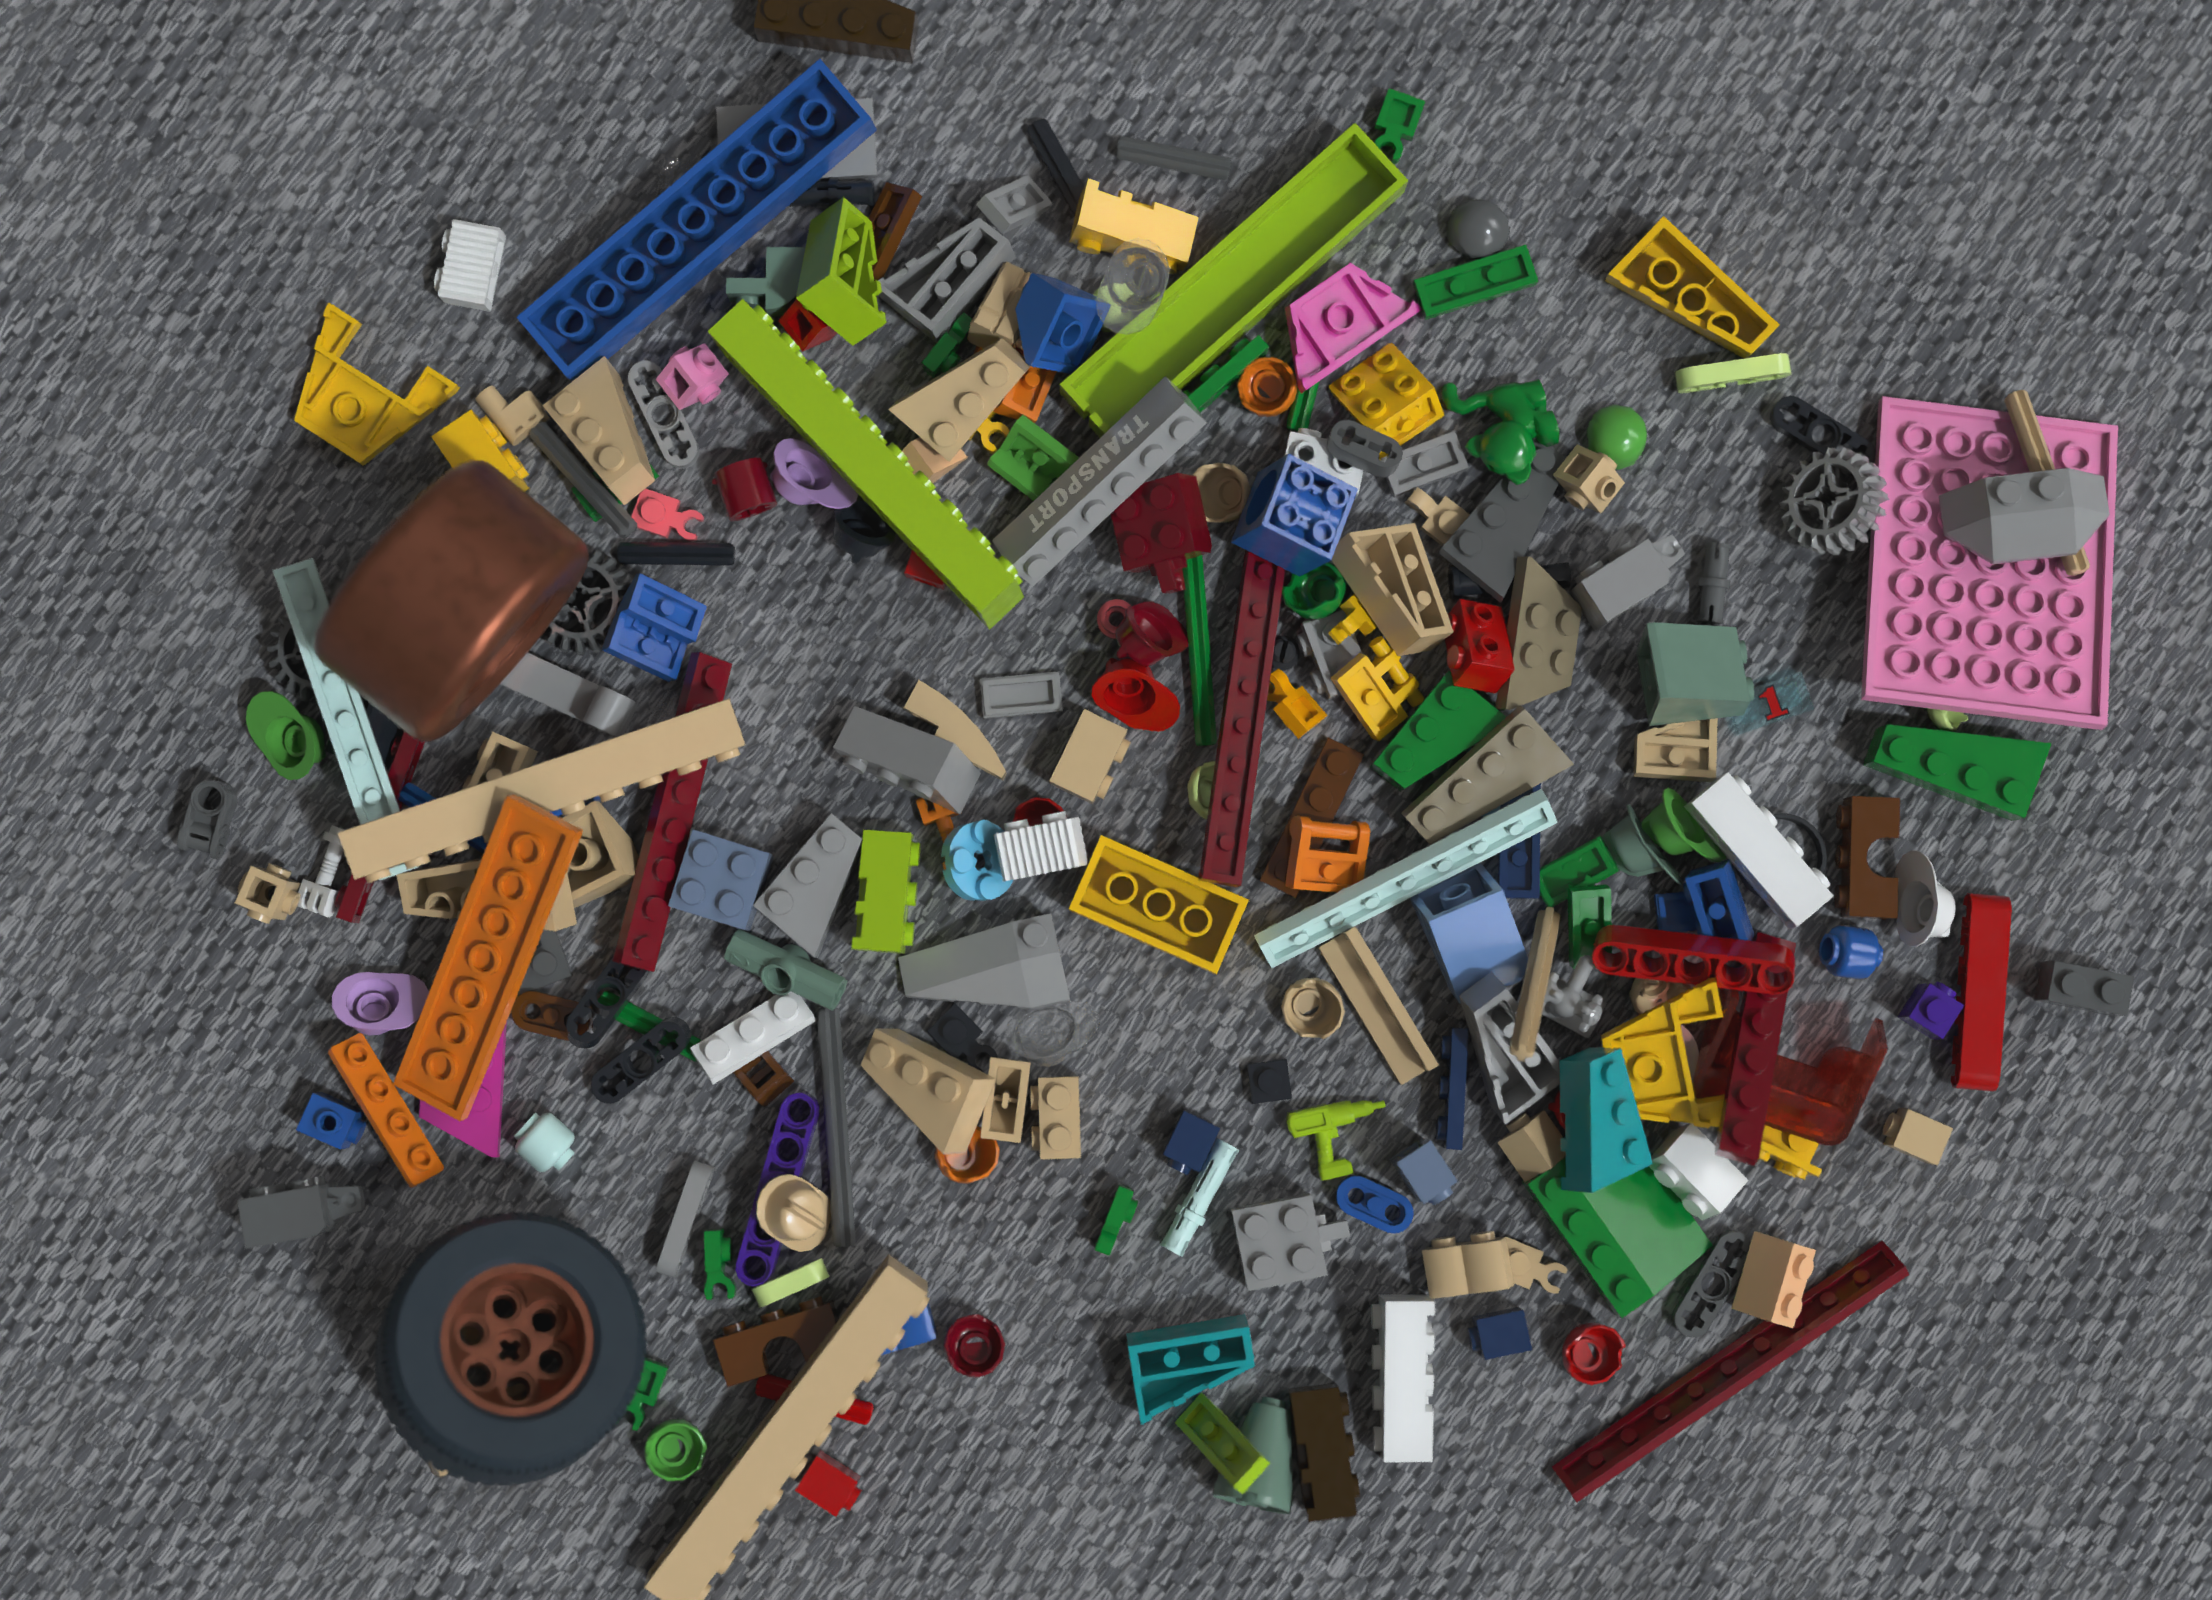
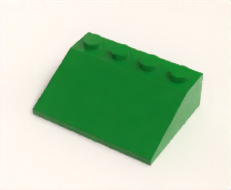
M1566 1156L1546 1172L1527 1182L1522 1181L1527 1191L1614 1315L1621 1319L1655 1296L1713 1246L1693 1216L1684 1208L1681 1199L1670 1188L1662 1185L1656 1179L1654 1171L1649 1166L1593 1193L1561 1190V1177H1566Z

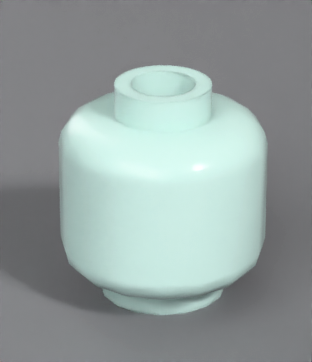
M535 1112L514 1135L518 1140L515 1146L516 1152L539 1172H546L552 1166L559 1171L575 1153L569 1148L574 1142V1133L551 1113H544L539 1116Z

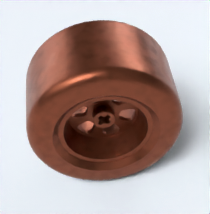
M481 460L462 463L448 471L426 489L390 525L349 575L330 603L317 628L314 643L317 657L326 667L410 736L426 742L439 739L466 719L502 683L546 631L575 590L587 568L589 557L587 546L577 534L492 464Z

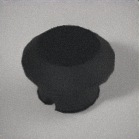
M1277 636L1275 638L1272 668L1276 670L1279 668L1282 671L1291 669L1297 664L1300 657L1298 644L1288 636Z

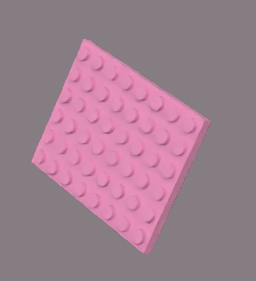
M1882 396L1878 402L1875 465L1880 470L1878 475L1884 478L1887 483L1882 491L1888 495L1889 500L1879 504L1886 513V516H1876L1874 522L1877 523L1879 530H1871L1861 700L2103 730L2108 725L2118 426L2036 415L2055 469L2071 468L2104 476L2110 515L2083 546L2090 563L2089 569L2082 574L2069 576L2065 571L2061 557L1991 564L1967 550L1955 540L1952 541L1944 536L1939 495L1986 477L2030 472L2009 412Z

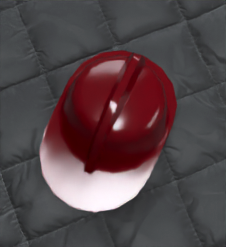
M1152 601L1129 606L1125 610L1126 616L1115 632L1117 641L1121 646L1116 653L1118 659L1130 657L1133 661L1145 667L1152 666L1165 657L1183 652L1189 644L1185 627L1167 608Z

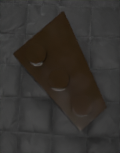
M1336 1383L1289 1388L1288 1393L1292 1412L1302 1503L1308 1522L1358 1516L1355 1498L1360 1497L1357 1473H1351L1349 1457H1355L1352 1433H1345L1343 1417L1350 1416L1347 1393L1339 1392V1387Z

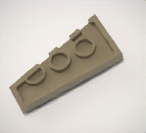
M1519 705L1402 811L1401 814L1431 845L1571 767L1574 763L1528 711Z

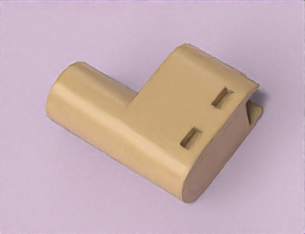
M494 386L485 388L475 398L477 404L512 446L518 445L529 436L530 430L537 423L546 422L549 419L545 413L546 409L531 390L522 393L510 404L507 403Z

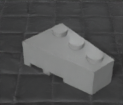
M981 218L975 219L937 243L938 247L919 259H911L905 263L906 267L885 280L884 278L878 280L881 282L882 293L879 294L880 298L935 343L946 332L948 333L954 323L963 313L968 314L991 287L1003 263H1011L1016 258L1009 240Z
M831 813L753 904L755 908L815 958H819L837 909L861 854L862 838Z
M1490 972L1460 994L1459 997L1491 1108L1503 1123L1507 1124L1560 1084V1062L1539 1033L1533 1057L1519 1061L1516 1059L1517 1056L1510 1054L1509 1048L1518 1003L1493 972Z

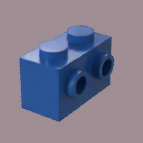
M1730 859L1691 870L1685 878L1686 883H1683V889L1689 906L1694 905L1698 921L1695 922L1698 935L1751 941L1754 932Z

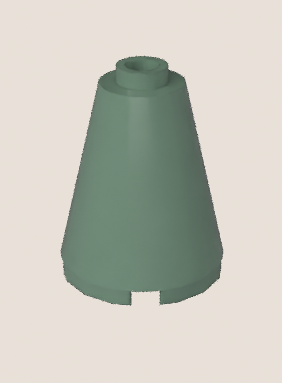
M1262 1397L1261 1403H1252L1240 1431L1270 1464L1243 1494L1236 1490L1219 1473L1213 1486L1212 1495L1215 1498L1245 1507L1246 1505L1259 1507L1262 1511L1290 1514L1293 1506L1292 1412L1285 1409L1286 1402Z

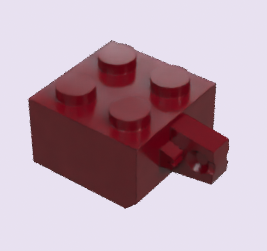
M1175 473L1145 482L1111 513L1123 571L1142 573L1150 570L1152 576L1158 577L1162 593L1171 594L1185 590L1182 568L1187 567L1186 560L1211 553L1212 543L1196 476Z

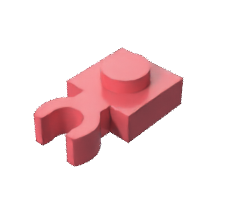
M646 488L640 492L631 516L637 523V529L668 539L672 528L677 530L683 539L692 542L697 540V535L685 530L686 522L690 519H696L701 522L704 520V516L695 510L678 512L680 500Z

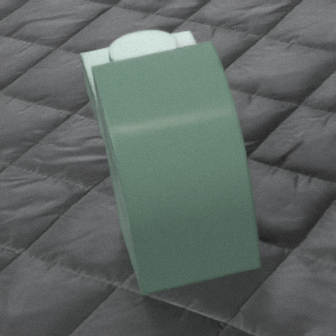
M766 247V278H726V295L730 302H736L737 304L744 299L752 309L757 304L760 306V302H765V310L770 317L784 315L796 300L805 247Z

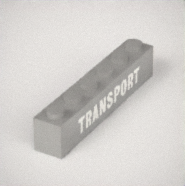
M1165 376L992 540L1000 554L1017 569L1018 575L1034 586L1207 424L1206 420L1189 397Z

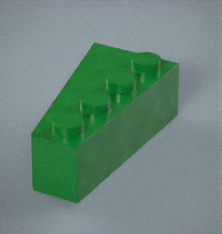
M1886 724L1876 728L1863 766L2007 820L2015 821L2026 817L2052 743Z

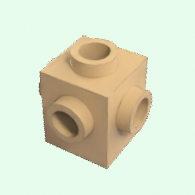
M1578 444L1553 474L1567 493L1564 497L1570 504L1580 510L1588 507L1600 514L1625 484L1615 471L1617 464L1610 457L1601 452H1593Z
M269 863L266 869L250 866L249 871L244 874L239 883L238 896L235 903L249 909L246 915L258 921L269 924L271 919L285 920L287 914L292 915L298 906L301 895L297 891L301 883L289 879L292 872L275 864ZM276 886L275 892L270 900L268 897V892L272 887Z

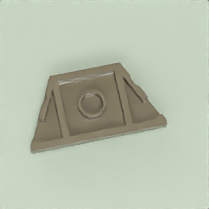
M1528 556L1517 557L1507 625L1515 671L1498 690L1495 708L1499 710H1512L1519 705L1522 706L1571 686L1582 607L1532 557Z

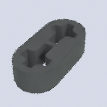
M1339 421L1333 426L1327 439V448L1332 456L1374 476L1388 477L1392 475L1402 460V448L1396 440L1355 421ZM1344 435L1352 438L1349 446L1341 443ZM1381 451L1388 454L1385 462L1378 459Z

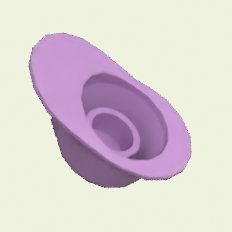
M791 438L783 439L776 445L773 452L776 466L770 474V478L776 490L784 499L796 505L819 503L835 509L847 508L856 502L858 494L807 443Z
M373 972L356 973L346 977L336 986L332 995V1009L339 1020L347 1026L353 1027L358 1032L366 1035H380L389 1030L403 1029L416 1023L429 991L424 982L413 975Z

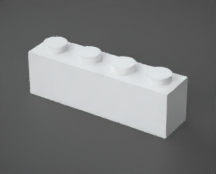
M1727 772L1719 776L1684 807L1726 857L1730 859L1732 864L1788 929L1796 928L1834 897L1828 890L1830 882L1817 868L1810 869L1801 858L1804 855L1803 850L1791 837L1785 839L1775 827L1778 822L1773 814L1764 806L1758 808L1749 797L1752 792L1748 785L1739 776L1735 775L1732 777Z

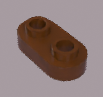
M528 991L515 999L511 1015L515 1024L525 1031L569 1041L566 1034V1018L572 1013L579 1002L542 992ZM535 1003L540 1007L541 1013L538 1018L531 1019L527 1014V1009L531 1004ZM592 1013L584 1025L579 1023L577 1034L582 1036L586 1031L590 1032L593 1023Z

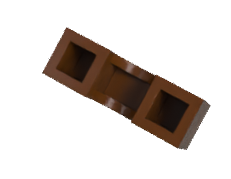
M1867 796L1844 798L1843 805H1839L1836 812V825L1838 829H1843L1842 845H1837L1835 852L1836 868L1842 869L1841 885H1836L1834 892L1835 907L1841 909V917L1898 918V878L1881 877L1875 874L1868 865L1867 852L1871 844L1876 840L1899 838L1900 798Z
M818 1296L798 1303L800 1310L785 1315L783 1308L760 1315L761 1323L746 1327L744 1320L722 1327L723 1335L716 1337L713 1341L727 1387L769 1373L770 1368L766 1358V1348L769 1341L776 1337L785 1336L795 1340L802 1350L805 1362H807L839 1320L833 1300L823 1302L822 1296Z

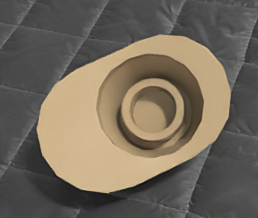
M792 1174L779 1175L770 1180L761 1190L756 1203V1216L760 1227L771 1237L792 1250L799 1252L809 1251L818 1246L826 1236L831 1221L830 1199L821 1190L803 1178Z

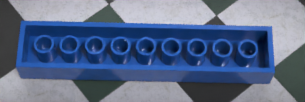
M821 59L817 60L516 318L569 380L574 381L602 357L605 356L609 359L876 132L877 129L871 117Z

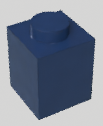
M1183 1110L1162 1153L1169 1157L1167 1165L1186 1175H1189L1191 1168L1200 1172L1220 1127Z
M1514 1307L1472 1316L1474 1326L1467 1328L1472 1352L1479 1351L1480 1356L1484 1360L1532 1350L1526 1318L1522 1308Z

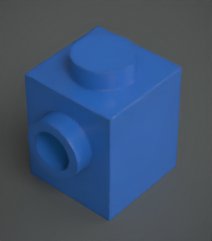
M323 1092L312 1093L296 1130L340 1150L350 1147L351 1143L356 1145L361 1139L366 1128V1122L362 1121L365 1113L362 1109Z

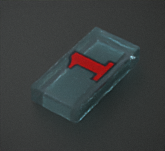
M1802 672L1754 687V700L1750 701L1745 714L1731 717L1737 735L1814 710Z

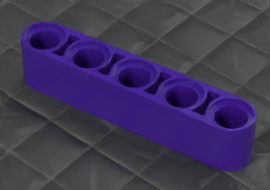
M797 1092L789 1095L784 1099L779 1111L736 1262L737 1276L742 1283L748 1286H758L765 1283L772 1277L776 1269L782 1243L773 1237L765 1238L759 1234L757 1230L756 1203L761 1190L772 1178L787 1174L802 1177L820 1112L818 1101L807 1092ZM796 1099H803L810 1105L811 1114L804 1122H799L791 1116L790 1106ZM792 1138L798 1143L800 1151L795 1160H786L780 1155L779 1145L783 1139ZM750 1256H759L765 1261L766 1272L763 1276L754 1277L748 1273L746 1261Z

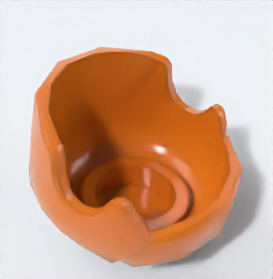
M1275 357L1257 358L1243 370L1237 382L1241 404L1259 417H1275L1288 410L1297 394V380L1292 368L1286 362ZM1258 386H1259L1270 398H1265V397H1263V396L1259 393Z
M976 1126L968 1146L969 1157L967 1151L966 1153L942 1154L935 1146L934 1158L945 1177L957 1183L970 1184L988 1177L998 1164L1000 1148L997 1141L980 1138L981 1127Z

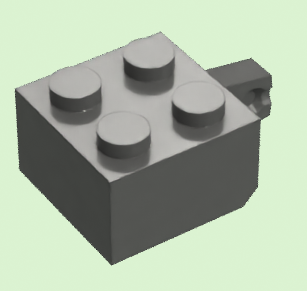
M325 1176L290 1182L291 1190L287 1191L285 1183L249 1189V1198L237 1200L245 1249L337 1231L344 1222V1216L365 1210L362 1186H338V1181L326 1183Z

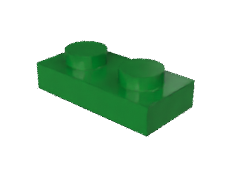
M1607 884L1568 888L1569 965L1573 969H1575L1581 957L1585 955L1592 957L1595 938L1599 930L1607 925H1612L1611 888ZM1612 945L1603 947L1605 951L1612 953Z

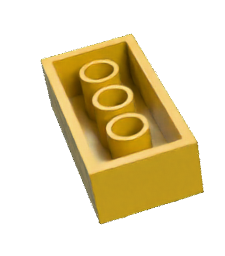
M1101 835L1070 904L1069 911L1212 974H1217L1249 899L1212 883L1198 881L1199 878Z

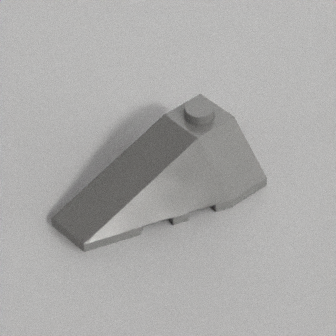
M1051 913L1003 924L898 957L905 996L909 998L949 1002L957 1000L977 1002L981 1005L994 1006V1004L1017 1006L1020 1009L1030 1010L1070 1001Z

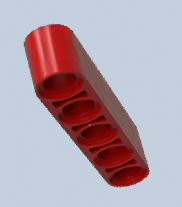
M1967 893L1963 900V905H1966L1967 909L1966 917H1962L1960 945H1964L1963 957L1959 956L1957 985H1961V995L1956 996V1000L1962 1003L1964 1007L1954 1023L1958 1025V1036L1953 1038L1952 1064H1956L1955 1076H1951V1084L1953 1088L1994 1092L1998 1088L2001 1074L2012 905L2008 896Z
M1607 925L1597 933L1592 954L1593 964L1602 973L1641 979L1698 985L1709 978L1716 977L1718 988L1773 995L1787 992L1793 986L1795 979V956L1793 952L1786 946L1774 943L1621 925ZM1612 945L1619 948L1621 952L1608 953L1603 947ZM1653 950L1662 956L1659 958H1649L1644 952ZM1695 955L1703 961L1690 963L1685 960V957ZM1736 960L1743 963L1744 966L1732 968L1726 965V962ZM1772 965H1778L1786 970L1781 973H1773L1767 968Z

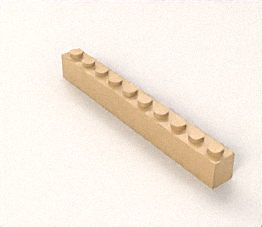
M729 698L339 832L338 836L354 880L365 876L367 883L390 876L389 868L405 863L408 870L430 862L428 854L444 849L446 856L469 849L468 840L483 836L485 843L489 842L508 795L515 794L548 812L561 809L562 815L565 816L585 809L584 800L600 796L601 802L623 796L625 793L622 787L638 782L640 789L663 782L662 773L677 769L678 775L681 776L701 769L700 760L715 756L718 763L739 756L738 747L746 744Z
M887 1255L648 1571L644 1585L646 1590L661 1600H704L711 1589V1585L708 1584L716 1572L722 1575L728 1569L735 1557V1553L732 1551L741 1540L744 1543L750 1540L760 1523L756 1519L765 1508L771 1511L780 1500L784 1492L781 1486L789 1476L795 1479L800 1474L808 1461V1458L805 1457L813 1444L819 1447L825 1441L832 1429L829 1423L837 1413L844 1415L856 1398V1394L853 1392L863 1380L868 1383L880 1367L881 1362L878 1359L887 1348L892 1351L898 1345L905 1333L902 1327L910 1316L916 1319L923 1312L930 1299L926 1296L928 1294V1282L891 1255Z

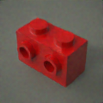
M1459 599L1452 610L1447 613L1454 632L1445 639L1448 654L1447 665L1451 669L1453 685L1496 694L1515 671L1503 609L1500 606Z

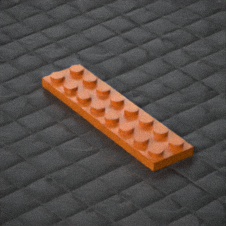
M515 794L506 797L393 1085L458 1121L468 1118L583 833L582 829Z

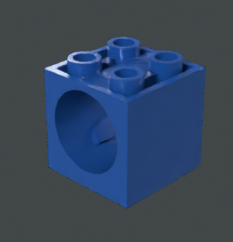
M1287 454L1257 473L1231 543L1300 577L1332 560L1358 489L1291 454Z

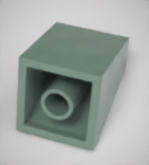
M1659 622L1646 624L1636 654L1649 726L1745 714L1750 701L1754 700V685L1752 678L1745 676L1743 664L1747 663V649L1744 640L1738 639L1736 627Z

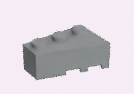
M856 706L852 709L833 746L844 759L842 764L848 769L859 774H864L867 771L890 786H899L959 815L981 775V772L955 743Z

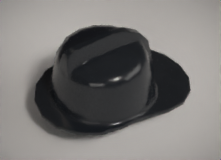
M859 495L856 502L850 507L834 508L833 538L842 550L850 554L852 563L857 564L862 557H873L883 547L889 546L894 542L896 533Z

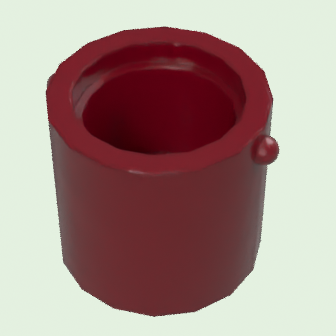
M749 458L732 463L719 469L713 475L712 484L717 485L730 521L750 518L769 511L778 504L766 472L768 464L763 462L761 458Z

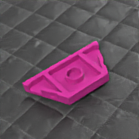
M1349 263L1285 308L1299 391L1303 393L1421 311L1420 305L1414 301L1408 303L1391 292L1393 288L1380 280L1371 279L1365 271L1352 263Z
M507 1022L467 1119L458 1121L420 1100L419 1117L490 1157H500Z

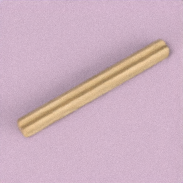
M2018 390L2008 394L2005 398V404L2029 471L2054 470L2055 467L2028 392ZM2084 547L2076 555L2061 557L2065 571L2069 576L2082 574L2090 567Z
M1546 907V910L1538 911L1509 1048L1510 1054L1517 1056L1516 1059L1519 1061L1533 1057L1561 921V915L1554 912L1553 907Z

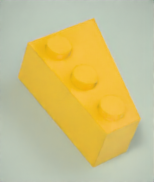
M1088 178L1080 194L1069 243L1077 244L1078 250L1089 254H1100V251L1116 254L1115 259L1124 263L1138 264L1139 260L1152 263L1155 270L1164 273L1175 274L1177 269L1184 270L1189 262L1199 217L1157 202H1153L1151 206L1131 201L1133 194L1123 190L1119 191L1118 197L1098 190L1099 182Z

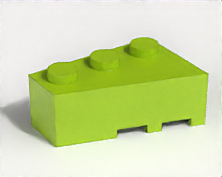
M844 197L810 221L796 299L800 301L806 310L813 312L854 346L885 325L886 316L884 312L878 310L876 296L882 293L881 282L878 280L874 281L872 265L878 261L872 221Z
M863 830L859 869V899L856 901L855 915H857L856 937L852 938L851 949L905 954L906 946H913L915 923L907 921L908 907L916 906L917 882H910L911 866H919L920 843L913 842L914 835L912 833Z

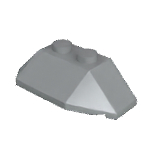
M2071 468L1986 477L1939 495L1944 536L1952 541L1955 540L1967 550L1991 564L2076 555L2110 515L2104 476Z

